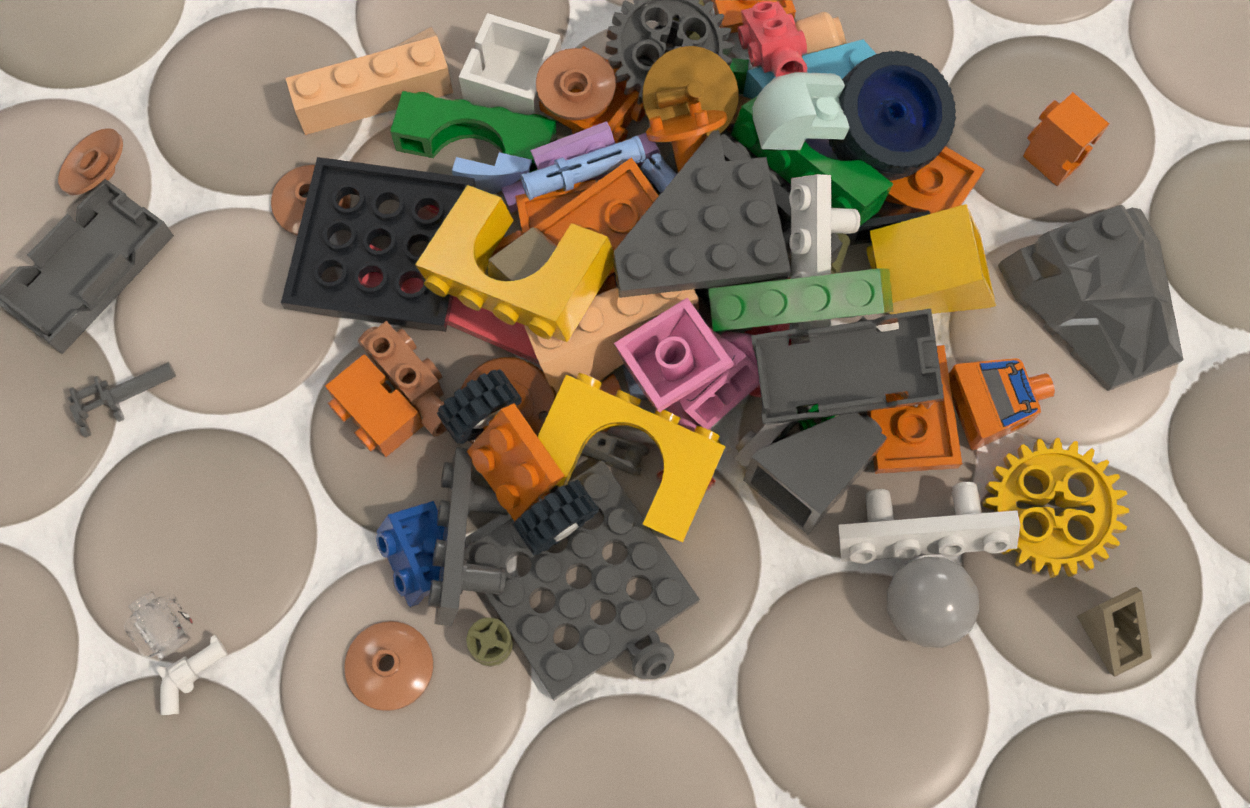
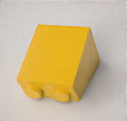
M967 204L870 231L872 246L867 247L870 266L872 269L886 268L890 271L893 312H889L890 314L930 308L932 314L985 309L996 306L981 233Z

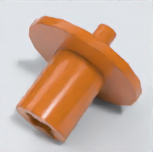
M700 101L688 103L690 110L688 114L662 121L661 116L650 118V128L646 131L647 139L652 142H671L679 172L708 137L707 132L715 130L726 123L727 115L724 111L702 110Z

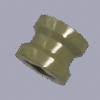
M491 617L479 619L468 630L466 637L467 648L474 659L481 665L489 667L498 666L511 655L513 649L512 636L506 625L499 619Z

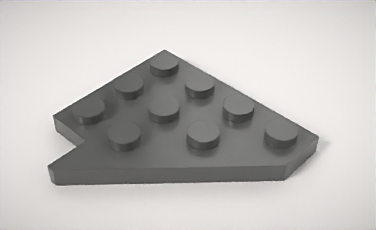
M719 130L712 131L614 250L613 264L619 298L787 279L791 270L766 157L725 161Z

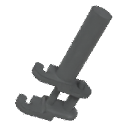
M167 362L110 390L105 388L109 386L106 380L102 381L99 376L94 377L95 384L80 391H77L74 387L70 388L71 396L68 399L71 403L74 402L75 404L69 407L75 422L81 426V434L85 438L91 436V431L86 421L89 417L88 411L106 404L114 410L115 413L113 414L116 420L121 422L125 418L119 405L120 402L176 377V373L170 362ZM99 392L101 399L84 406L82 399Z

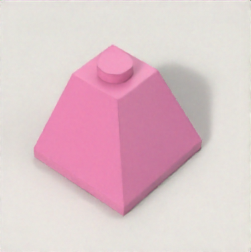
M688 298L614 343L624 365L643 394L658 412H661L734 366L731 358Z

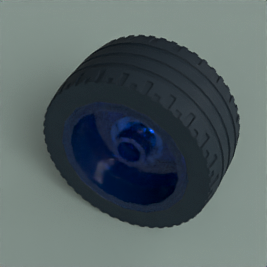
M906 51L881 52L857 64L842 79L845 86L839 97L841 109H843V114L846 116L850 128L845 139H827L837 159L840 161L862 160L889 181L910 176L933 161L949 142L956 120L954 95L943 74L932 63L927 62L928 60Z

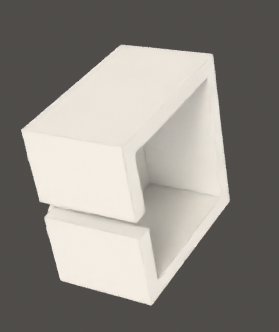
M487 13L475 39L476 49L471 48L459 75L463 100L469 101L473 105L488 108L499 106L508 109L510 112L524 115L540 114V100L536 91L537 73L547 58L561 51V36Z

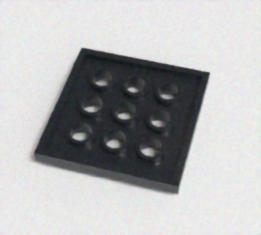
M317 157L281 300L284 309L379 323L387 321L393 325L446 332L453 295L447 293L445 297L439 296L429 290L424 284L418 292L413 294L405 293L401 288L403 283L409 278H419L425 282V278L415 265L421 256L412 255L410 248L419 241L430 243L467 185L476 188L475 179ZM353 194L360 197L358 204L353 208L345 209L339 206L340 200L346 195ZM386 200H395L399 203L398 209L391 214H383L378 211L381 203ZM427 205H433L439 209L438 214L429 220L421 219L417 216L419 210ZM346 230L351 232V238L345 244L335 245L330 242L332 235L337 231ZM378 236L391 238L390 245L384 250L376 251L370 248L371 241ZM335 266L343 269L341 277L334 282H325L321 279L323 272L329 267ZM378 272L383 275L382 282L376 287L367 288L361 285L363 277L368 273Z

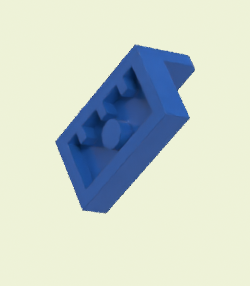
M434 501L388 514L377 530L376 542L378 549L383 557L388 558L394 572L393 581L395 588L401 596L405 597L409 607L418 605L425 596L429 595L432 580L439 581L440 567L433 566V553L436 539L443 540L444 527L437 526L438 509Z

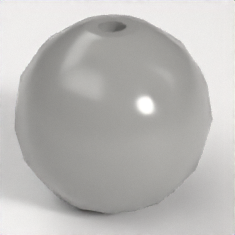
M922 557L906 563L893 576L887 590V612L897 630L906 640L922 647L943 648L959 642L973 629L979 614V592L972 578L959 564L944 557Z

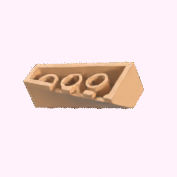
M432 27L390 49L285 78L296 115L305 135L395 110L398 107L402 91L411 93L426 92L437 98L453 93L448 66L438 37Z
M616 287L595 296L568 342L555 337H551L549 340L543 339L534 334L528 326L525 325L524 327L549 385L554 387L557 395L566 375L576 379L578 373H583L602 382L607 375L623 364L614 344L615 342L686 298L689 299L697 311L699 310V303L694 289L619 298L618 288Z

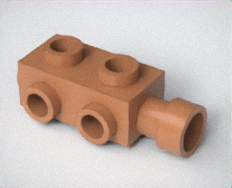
M385 321L379 327L374 326L366 330L358 339V343L364 349L367 357L385 375L391 385L419 412L423 418L422 424L432 436L436 437L446 432V427L437 415L439 407L444 405V401L442 402L440 399L444 394L439 383L443 376L429 358L423 361L419 359L413 352L417 348L416 344L402 328L396 332Z

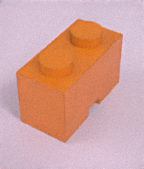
M1072 92L1061 103L1054 100L1041 113L1038 119L1042 122L1028 135L1027 139L1031 143L1023 157L1053 184L1059 186L1083 164L1093 149L1089 144L1092 143L1094 145L1110 123Z
M363 354L325 385L333 398L327 404L343 422L350 418L358 426L359 429L354 434L370 452L377 447L387 457L424 425L422 424L419 412L397 389L392 392L391 387L385 382L387 380L385 375Z

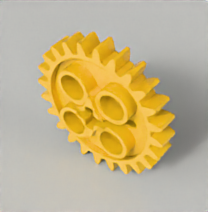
M1055 438L1049 449L1046 448L1042 439H1037L1033 446V453L1025 444L1020 445L1017 449L1019 459L1008 453L1003 458L1004 464L1008 469L996 466L992 472L1000 482L990 481L985 486V489L994 494L995 497L987 498L982 503V506L993 509L994 512L1016 510L1018 512L1020 531L1017 549H1008L1001 553L1005 555L1015 550L1018 553L1015 562L1017 567L1027 561V559L1032 561V574H1037L1046 565L1050 578L1058 576L1061 566H1063L1068 577H1072L1077 574V563L1087 572L1094 568L1092 557L1100 562L1107 560L1109 555L1103 546L1115 549L1120 545V542L1112 533H1122L1127 530V526L1116 519L1129 513V508L1117 505V501L1127 495V491L1114 490L1112 484L1120 478V475L1106 476L1103 472L1108 466L1109 461L1104 460L1098 464L1092 462L1095 452L1093 448L1088 450L1083 456L1078 454L1077 441H1074L1064 450L1060 438ZM1033 476L1039 479L1043 486L1042 494L1029 492L1024 486V477ZM1069 479H1077L1086 487L1085 497H1078L1070 492L1068 488ZM1052 499H1055L1057 507L1074 508L1090 506L1094 509V512L1088 513L1082 510L1065 509L1056 516L1054 508L1032 507L1021 509L1016 506V502L1021 501L1029 505L1045 506ZM1031 517L1039 521L1042 526V535L1040 537L1030 536L1023 528L1024 518ZM1068 521H1078L1084 526L1086 530L1084 540L1075 539L1070 535L1067 528Z

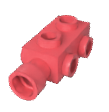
M763 1L755 4L753 8L741 10L743 26L738 27V37L742 49H748L752 67L761 66L764 73L772 71L775 77L794 72H807V65L802 58L803 54H807L805 35L802 30L797 31L792 14H786L779 1Z

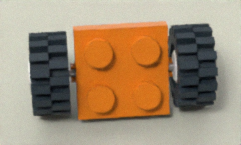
M501 369L497 371L492 370L487 375L486 373L480 375L476 381H469L463 389L459 388L455 391L454 396L447 398L444 401V405L439 407L437 415L457 444H464L466 441L470 442L479 435L467 450V453L471 457L476 470L484 476L495 492L499 504L508 511L514 520L513 527L533 555H538L542 551L548 550L552 545L561 542L563 538L570 536L576 529L581 528L585 522L594 517L593 515L598 512L599 508L579 480L571 481L567 485L559 487L554 493H550L565 475L519 411L517 406L521 404L522 398Z

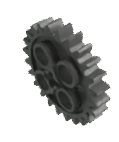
M627 0L623 1L622 13L615 12L612 18L614 26L608 27L606 37L611 41L606 42L605 53L612 55L608 59L612 69H618L615 73L616 83L627 81L624 90L625 95L636 90L639 92L637 104L643 103V85L652 66L640 64L637 58L646 56L655 63L664 55L672 18L674 17L679 19V25L672 50L685 46L705 48L719 55L730 67L732 59L726 55L731 53L734 45L725 40L728 39L731 29L719 28L724 15L717 14L712 16L710 14L714 5L712 1L704 6L699 4L700 0H633L634 4ZM656 21L662 25L663 29L654 30L646 22ZM694 31L701 39H689L684 32Z

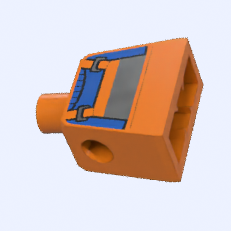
M1018 358L960 363L954 365L949 372L953 403L971 451L979 449L1032 423L1041 413L1038 401L1051 398L1055 393L1054 384L1049 374L1044 373L1028 377L1023 362Z

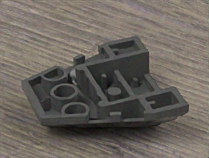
M1118 205L1053 229L1040 236L1035 244L1019 249L999 263L998 267L1015 299L1024 308L1030 305L1046 321L1043 327L1052 336L1057 332L1073 348L1071 355L1107 391L1177 365L1184 360L1161 244L1141 209L1133 207L1125 209L1123 205Z

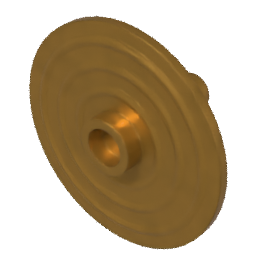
M696 46L679 47L662 55L650 68L645 78L642 92L643 106L648 119L661 116L662 121L688 114L690 113L688 103L693 101H700L702 110L724 111L727 115V121L724 125L715 129L719 130V133H722L732 121L739 98L737 81L729 65L716 53Z

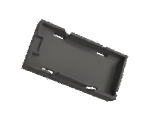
M104 179L77 206L76 222L69 214H66L27 254L35 264L33 266H19L0 285V306L63 354L174 235L164 221L145 207L139 206L123 191Z
M931 308L885 315L867 321L814 329H791L751 336L758 367L763 424L771 425L944 401ZM898 323L899 329L877 332L876 328L878 325ZM809 336V343L788 344L791 338ZM908 392L909 399L887 403L886 395ZM818 404L819 412L799 414L797 411V407Z

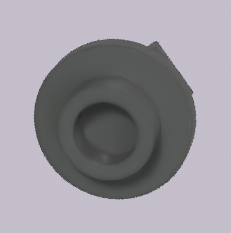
M653 631L648 634L651 645L642 650L636 648L633 641L627 643L629 656L632 660V670L641 679H656L663 676L669 670L670 664L674 659V652L670 645L660 642L659 635Z

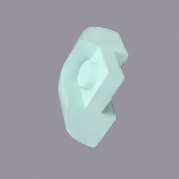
M794 72L775 77L759 93L752 107L753 121L761 148L801 150L806 138L845 139L850 127L839 103V97L845 86L841 77L832 73Z

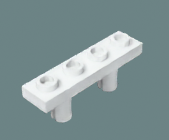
M816 174L791 178V192L789 196L791 206V235L789 240L791 249L790 279L831 274V233H856L860 226V214L856 209L831 208V175ZM831 319L790 323L789 328L791 330L831 326ZM809 336L791 338V345L810 342Z
M960 482L952 487L955 515L894 520L890 492L885 489H874L867 492L865 496L868 522L838 525L841 562L869 563L875 559L886 558L911 560L918 556L939 554L954 557L965 552L986 551L989 553H1001L1008 549H1017L1020 531L1018 512L1016 510L982 513L977 485L973 482Z

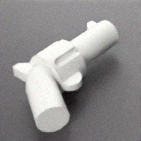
M216 635L211 637L209 646L189 659L184 656L167 668L160 666L156 669L162 677L160 686L161 715L179 714V689L184 693L191 692L194 689L193 682L199 679L198 673L228 654Z

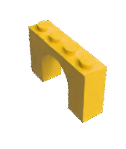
M467 185L415 264L425 278L424 285L439 296L445 297L448 293L457 297L464 305L473 310L479 311L482 307L492 311L498 319L507 324L514 325L518 322L526 325L534 334L543 339L549 340L551 337H555L568 342L614 266V250L609 238L571 223L549 260L537 272L515 281L492 279L487 276L489 259L514 220L501 197Z
M578 373L576 379L566 375L538 435L539 440L565 475L556 486L567 485L582 450L595 434L613 426H629L639 429L656 443L661 452L664 465L661 484L642 525L683 543L726 447L718 443L720 435L696 425L694 432L678 425L681 418L666 410L658 412L656 409L654 414L639 407L640 399L626 392L618 390L615 396L600 390L602 385L600 381L583 373Z

